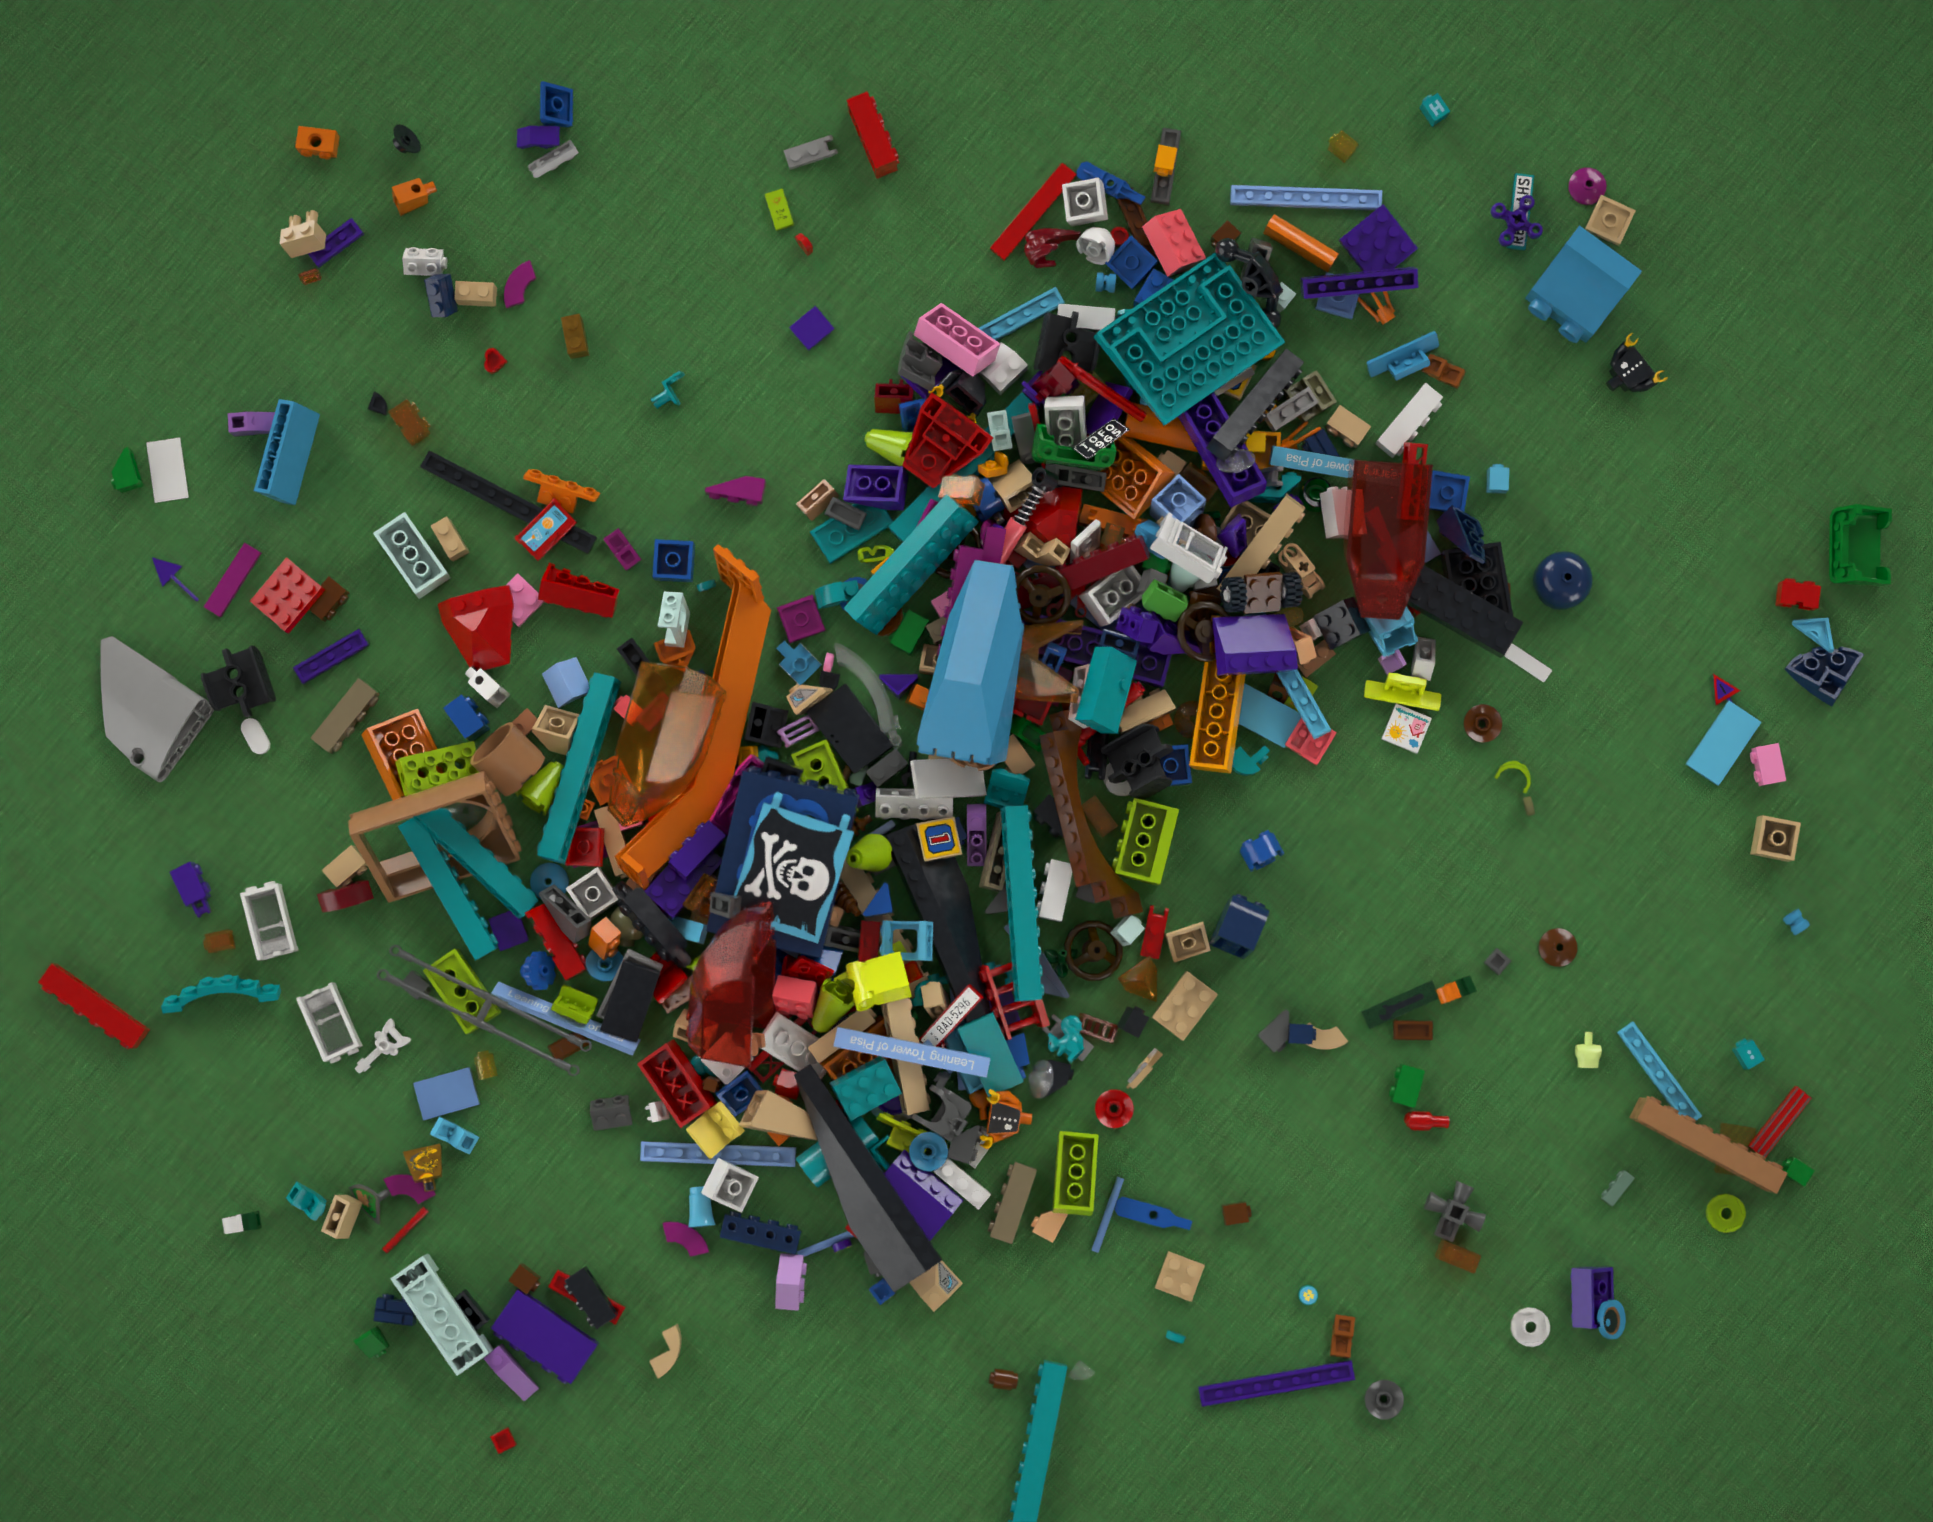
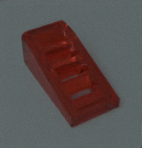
M1085 1013L1079 1014L1078 1018L1082 1022V1028H1084L1086 1019H1088L1085 1030L1082 1029L1080 1031L1081 1034L1113 1044L1118 1030L1116 1024ZM1094 1021L1096 1023L1093 1032H1090L1092 1023ZM1100 1024H1103L1101 1033L1098 1035ZM1109 1026L1111 1028L1108 1037L1106 1038L1105 1034L1107 1031V1027Z

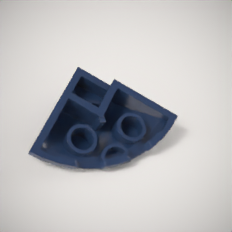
M1820 646L1813 648L1808 653L1796 656L1789 662L1785 670L1808 692L1833 707L1864 654L1846 647L1834 649L1833 653H1829Z

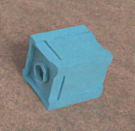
M1395 587L1387 589L1386 592L1373 598L1359 602L1364 618L1371 630L1368 633L1383 657L1390 656L1396 650L1418 642L1413 625L1415 620Z

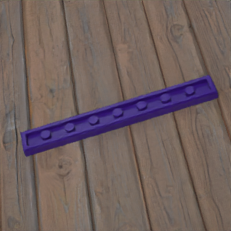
M1352 1360L1198 1386L1201 1406L1204 1407L1355 1380Z

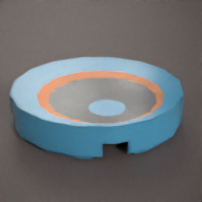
M1617 1300L1604 1301L1598 1309L1597 1322H1600L1598 1329L1603 1337L1617 1339L1624 1331L1626 1323L1625 1311L1622 1304Z

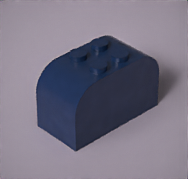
M1237 894L1236 896L1232 895L1225 904L1209 945L1245 959L1256 947L1269 910L1265 908V905L1259 902H1249L1247 897Z

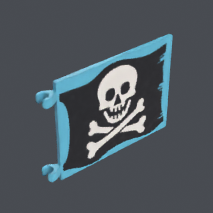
M776 792L772 804L763 803L734 894L742 897L740 915L736 917L818 944L854 834L853 831L847 830L851 817L844 814L839 827L780 808L783 794Z

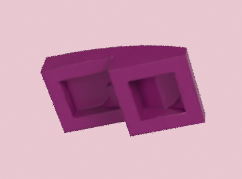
M619 528L603 538L625 570H628L641 560Z

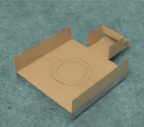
M1154 1048L1140 1063L1136 1072L1128 1079L1129 1084L1126 1088H1136L1163 1054Z

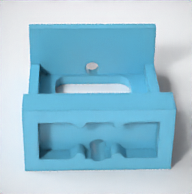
M883 920V925L880 928L882 944L880 945L881 956L895 953L893 951V931L895 929H915L917 931V950L914 953L900 952L902 960L932 961L933 922Z

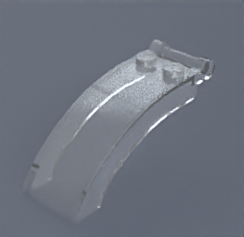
M835 643L834 647L838 665L847 668L864 684L876 706L881 732L885 733L886 736L889 735L894 749H900L902 747V739L897 735L896 729H900L898 716L893 714L889 697L882 682L861 657L847 647Z

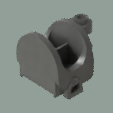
M939 1071L934 1079L936 1085L931 1084L929 1090L941 1099V1107L931 1122L916 1114H913L911 1118L951 1142L955 1135L959 1136L967 1124L965 1118L971 1110V1104L944 1088L951 1074L946 1071L943 1073Z

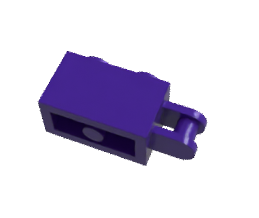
M188 862L169 872L185 906H192L198 918H201L202 914L206 912L208 914L212 912L206 900L211 897L209 893L211 888L208 882L203 880L201 876L203 872L199 864ZM202 902L203 906L198 908L197 904Z

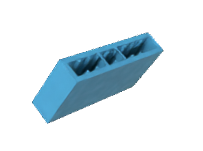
M278 400L255 484V492L281 503L296 505L320 417L319 413L293 401Z

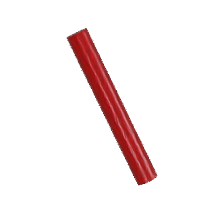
M422 1207L382 1250L388 1254L429 1211Z

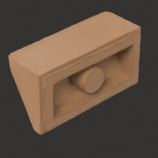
M823 479L796 505L813 521L828 507L832 497L838 499L839 495Z

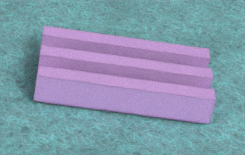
M806 715L779 729L777 733L781 735L782 742L784 741L785 747L788 748L817 733L819 729L811 718ZM807 720L810 721V723L798 728L797 730L787 735L785 734V731ZM813 726L814 729H812V730H810V731H808V732L802 734L801 736H799V737H797V738H795V739L789 741L788 738H790V737H792V736H794V735H796V734H798V733H800V732H802V731H804V730H806V729H808V728H810V727Z

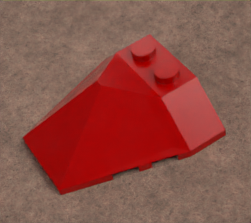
M932 392L920 408L912 440L909 443L902 466L930 487L935 488L980 456L994 437Z
M1062 486L1046 492L1043 498H1039L1040 503L1035 505L1036 509L1032 510L1033 515H1029V521L1025 522L1027 528L1023 535L1031 532L1043 543L1058 538L1071 549V542L1076 538L1078 514L1081 508L1083 488ZM1005 507L1003 514L1005 520L1008 522L1011 517L1016 518L1014 515H1018L1019 511L1016 509L1010 513ZM1071 550L1064 563H1070Z
M510 585L487 588L449 598L438 603L441 621L469 667L474 666L477 670L481 668L485 671L510 664L511 628H513L512 611L514 610Z

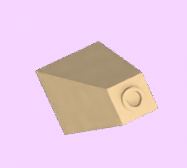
M769 1090L755 1091L739 1123V1126L743 1128L808 1140H818L808 1112Z

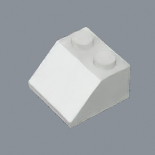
M1001 342L995 361L980 371L979 374L1001 396L1028 370V364L1015 351Z

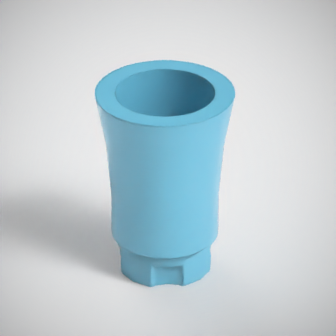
M704 1186L690 1188L688 1228L715 1225L711 1199L701 1193Z

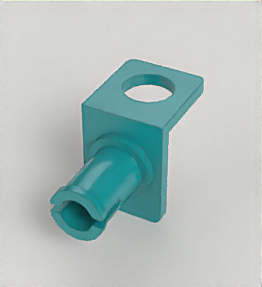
M678 371L662 381L665 387L664 391L651 398V401L654 402L653 405L657 409L670 400L678 406L681 404L670 385L685 376L684 372Z
M889 1133L870 1148L877 1163L883 1165L886 1170L890 1164L877 1147L890 1138Z

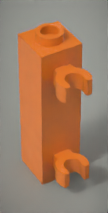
M1083 504V508L1079 509L1078 514L1080 526L1088 527L1097 519L1101 522V531L1124 537L1133 535L1136 526L1147 521V519L1143 518L1134 520L1127 514Z

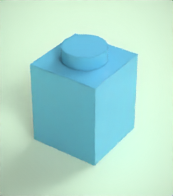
M1494 464L1487 470L1486 493L1505 494L1509 490V468H1505L1502 464Z

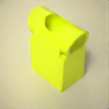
M900 951L866 960L865 963L851 962L846 965L849 982L854 986L853 998L857 1011L868 1010L875 1004L880 1005L912 997Z

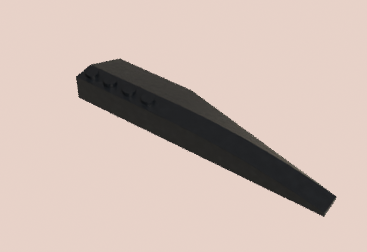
M916 824L886 835L885 838L892 846L891 856L920 921L933 922V951L954 998L956 999L969 984L984 997L965 1017V1023L967 1024L991 1013L989 1001L985 994V990H987L986 985L979 977V971H981L979 966H982L969 888L955 856L924 862Z
M809 1064L794 1074L849 1227L892 1291L895 1292L941 1262L942 1257L812 1065Z

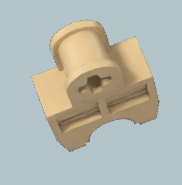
M1294 543L1287 544L1279 553L1278 562L1286 573L1296 572L1299 574V579L1302 581L1300 584L1303 585L1301 591L1310 599L1318 590H1323L1325 584L1314 571L1316 568L1301 548ZM1289 547L1295 548L1297 554H1296L1295 552H1293L1291 549H1287V548H1289Z

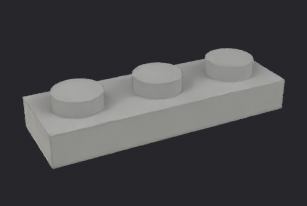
M1307 387L1267 413L1264 420L1272 432H1275L1315 406L1319 401L1311 389Z

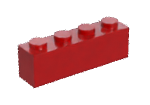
M549 562L541 579L538 600L548 604L561 605L564 608L581 610L584 613L598 614L604 618H613L620 590L599 581L590 582L588 577L583 575L577 577L571 574V570L565 568L559 570L555 568V564Z
M545 904L525 912L528 919L532 917L534 921L533 928L540 937L544 938V946L550 954H553L552 959L566 981L587 970L586 957L584 954L580 955L576 949L579 947L578 943L574 944L561 931Z

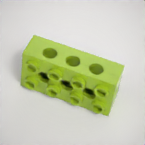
M827 739L791 754L795 765L804 768L802 781L805 782L807 779L818 781V785H821L823 780L829 779V784L838 786V790L844 791L845 788H849ZM821 762V768L814 770L815 763Z
M474 741L399 758L395 764L404 796L479 773L470 764L471 758L476 751ZM455 762L461 765V769L456 768ZM436 766L442 768L443 774L436 770ZM417 771H422L425 777L421 778Z
M454 948L431 964V966L447 974L453 970L455 978L488 992L461 951L457 948ZM426 968L423 970L444 1003L475 1017L478 1016L485 999L475 995L474 992L466 989V994L461 997L459 995L460 985ZM472 1002H475L477 1005V1010L474 1013L469 1009ZM492 1003L484 1019L485 1022L490 1021L501 1013L497 1005ZM451 1012L465 1034H471L479 1028Z

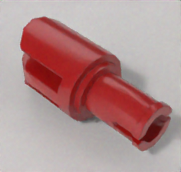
M1412 1111L1405 1114L1404 1123L1411 1130L1429 1131L1432 1127L1448 1128L1449 1116H1432L1430 1112Z

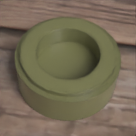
M1531 796L1524 797L1523 803L1526 814L1528 816L1535 815Z

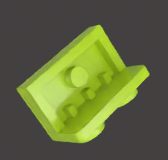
M563 985L551 1010L561 1016H567L578 1023L587 1025L594 1014L598 998Z

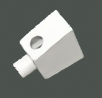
M472 666L466 671L465 675L470 678L468 683L496 708L509 697L510 694L481 668L477 670Z

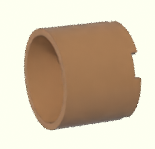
M509 722L499 727L484 740L473 754L470 764L478 772L485 771L488 779L493 780L495 788L504 796H509L522 788V783L531 775L534 776L542 766L545 757L513 723Z

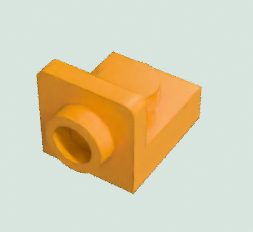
M999 450L995 451L994 461L989 460L979 464L978 472L986 478L1007 474V467L1009 465L1007 455Z

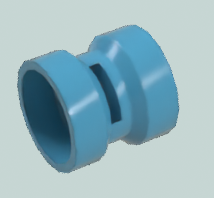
M1097 272L1096 291L1102 292L1107 290L1109 293H1114L1116 274L1104 275Z
M1799 909L1792 911L1783 918L1786 925L1791 927L1794 935L1799 934L1810 926L1807 919H1803Z

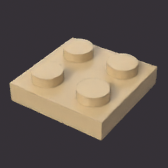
M1601 195L1585 230L1619 246L1636 210Z
M1168 1251L1155 1288L1192 1302L1205 1265Z

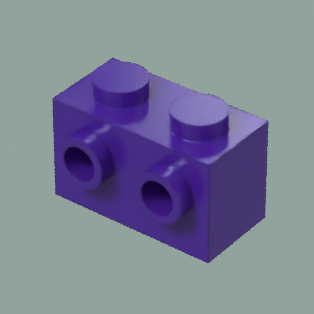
M1122 607L1116 630L1136 641L1153 643L1159 621L1152 618V614L1141 612L1142 609L1139 607Z

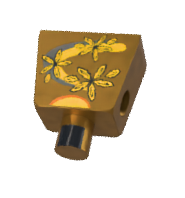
M436 1144L404 1151L403 1154L414 1182H423L425 1192L436 1190L434 1179L442 1177L441 1145Z

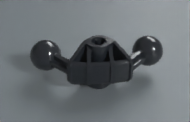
M1221 239L1215 247L1217 258L1226 263L1236 259L1248 264L1242 282L1243 290L1252 296L1267 298L1266 308L1262 310L1277 329L1281 324V314L1277 310L1279 296L1283 293V288L1279 283L1278 276H1276L1273 268L1269 265L1270 263L1261 255V252L1257 251L1253 254L1239 249V245L1234 239Z

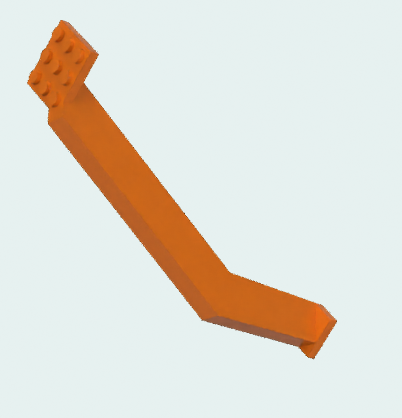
M719 544L713 548L720 580L732 589V594L688 785L614 856L618 868L644 891L650 886L648 878L669 860V856L675 850L679 851L683 847L682 843L688 836L692 838L697 833L695 829L702 822L705 824L710 820L733 777L771 609L764 601L758 573L753 569H748L741 559H736L729 549L723 548Z

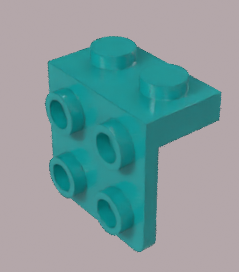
M1002 768L993 769L984 804L998 808L1023 806L1030 779L1023 774H1012Z

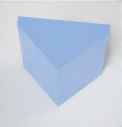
M577 657L556 663L542 673L558 708L588 694L589 682Z

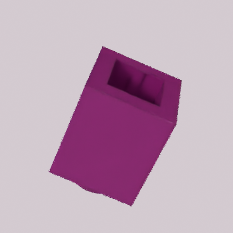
M744 476L706 487L705 493L711 499L720 500V497L728 498L727 501L732 503L745 501L747 505L757 506L758 504H763L766 480Z

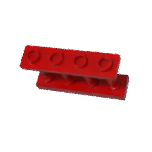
M1012 962L991 970L988 965L979 966L981 970L979 971V977L982 982H985L987 989L985 994L992 1006L991 1013H994L1005 1040L1012 1039L1010 1032L1028 1025L1035 1024L1037 1027L1042 1028L1050 1025L1043 1000L1020 1001L1001 1006L998 995L1014 990L1013 982L995 988L992 977L1011 971ZM1027 1005L1031 1006L1033 1014L1030 1017L1007 1025L1005 1013Z

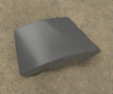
M909 331L900 355L898 375L932 391L935 386V375L942 366V356L927 344L919 343L913 338L914 333Z

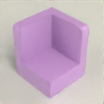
M1399 649L1390 656H1380L1378 658L1386 675L1407 665Z

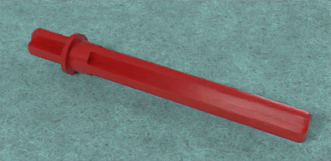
M1064 356L1058 359L1057 363L1061 362L1076 379L1139 422H1142L1147 416L1145 411L1079 367L1078 363L1075 364Z

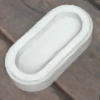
M253 718L244 720L241 724V732L251 750L256 754L268 752L270 741L260 722Z

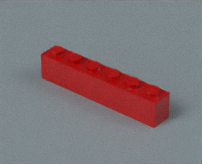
M51 963L38 981L42 985L41 989L43 991L58 996L57 1000L60 1003L72 1006L73 1012L79 1016L84 1015L89 1018L88 1022L97 1028L99 1026L102 1027L107 1036L110 1038L116 1037L120 1040L119 1044L128 1050L130 1048L137 1049L150 1031L148 1027L58 964Z

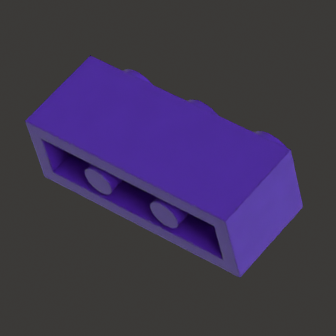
M709 820L705 824L702 822L695 829L697 833L692 838L688 836L682 843L683 847L679 852L675 850L669 856L668 866L685 881L725 840L726 835Z

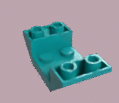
M1286 472L1279 479V481L1283 482V486L1278 487V490L1277 487L1266 486L1264 493L1247 501L1277 504L1286 494H1289L1298 486L1301 476H1297V473Z

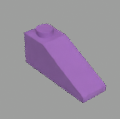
M500 1344L484 1358L492 1370L523 1401L539 1389L537 1384L503 1344Z

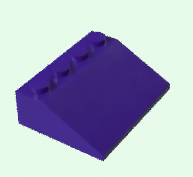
M1285 614L1212 618L1218 676L1290 672L1298 669L1296 648Z
M905 1149L885 1172V1175L930 1240L963 1202L960 1196L933 1173L917 1168L912 1163L909 1153Z

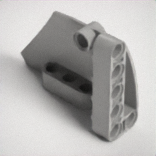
M113 636L102 639L100 657L101 693L106 737L130 760L133 766L157 782H162L167 778L208 721L214 709L208 700L177 681L178 679Z

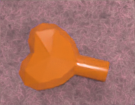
M985 1089L969 1094L971 1103L979 1109L980 1120L988 1119L987 1107L990 1105V1102L986 1098L990 1097L987 1096Z

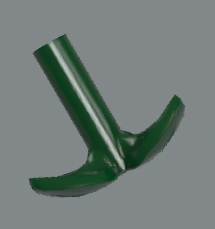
M1062 949L1058 954L1055 950H1045L1044 954L1050 964L1058 963L1054 969L1056 975L1064 978L1068 974V968L1064 964L1066 963L1067 951ZM1071 949V956L1074 960L1078 954L1077 949Z

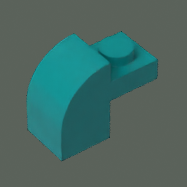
M857 580L842 583L841 581L816 589L815 595L818 608L834 607L840 603L849 602L859 591Z
M1240 746L1234 751L1232 770L1244 776L1257 773L1261 769L1256 763L1258 762L1261 765L1269 757L1266 754L1270 750L1263 746L1250 758Z
M297 1181L286 1197L291 1205L303 1210L314 1221L325 1211L327 1200Z

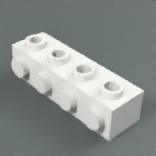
M876 788L875 817L882 819L900 818L903 820L918 818L920 820L953 817V798L916 799L914 789Z

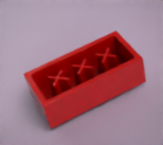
M868 91L847 99L848 112L876 178L878 179L897 171L899 156L895 147L891 148L892 140L888 130L884 131V120L881 113L877 114V104L874 97H870Z
M675 1039L667 1042L637 1063L680 1128L718 1103L710 1091L703 1089V1080Z

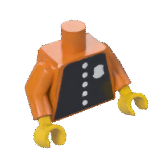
M993 1089L988 1091L992 1095L990 1098H986L990 1102L986 1127L987 1134L989 1135L988 1137L985 1135L980 1136V1139L985 1141L980 1146L985 1149H989L993 1143L1017 1134L1020 1124L1031 1125L1032 1114L1022 1112V1102L1010 1091L995 1092Z

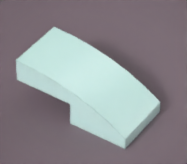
M1006 410L988 412L990 435L994 437L992 440L993 451L1012 448Z

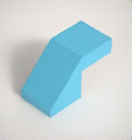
M441 1117L438 1118L430 1132L433 1137L448 1142L454 1148L468 1154L471 1153L479 1139L477 1135Z

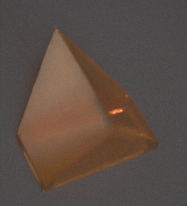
M1148 956L1118 977V980L1125 991L1157 1002V968L1150 956Z

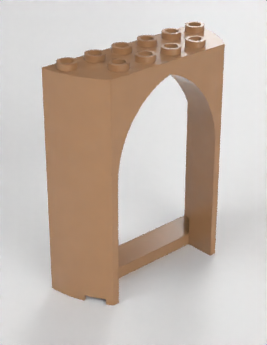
M485 771L349 815L351 818L348 821L349 834L388 903L433 889V886L413 852L379 862L364 833L454 803L474 804L487 809V813L482 820L467 832L470 835L476 836L480 840L479 844L482 847L491 850L498 862L501 861L506 865L521 860L519 852L522 849L520 842L516 841L514 830L511 827L513 826L511 816L506 815V806L504 803L501 804L500 794L495 792L494 782L488 779ZM447 852L450 857L448 862L451 867L454 866L460 875L458 877L459 880L472 876L469 871Z

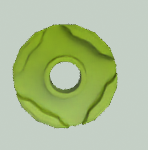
M1720 1194L1712 1198L1708 1203L1706 1217L1711 1227L1719 1232L1730 1233L1741 1228L1746 1217V1210L1739 1198L1730 1194ZM1724 1208H1729L1731 1211V1215L1727 1219H1724L1721 1215V1211Z

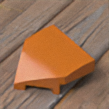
M687 630L685 647L665 646V639L653 643L661 662L683 672L686 671L696 649L690 630Z

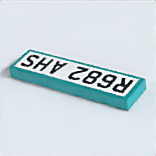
M1515 173L1511 212L1518 210L1519 201L1523 196H1532L1534 175ZM1530 211L1526 213L1528 222L1530 217ZM1516 218L1514 223L1518 224L1519 219ZM1523 230L1517 231L1514 235V242L1506 248L1525 251L1527 233Z

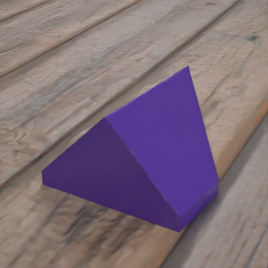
M1240 513L1217 535L1218 539L1227 547L1228 552L1234 558H1237L1247 548L1246 520L1242 519Z
M879 674V679L900 699L918 681V674Z

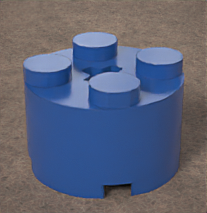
M986 477L963 489L965 496L970 500L981 522L991 518L996 512H1001L1005 509L1000 497L995 492L996 490Z
M1269 830L1259 834V838L1254 841L1249 839L1243 842L1239 851L1250 872H1253L1254 868L1258 870L1274 862L1276 855L1279 854L1280 857L1284 855V851L1274 833H1270Z

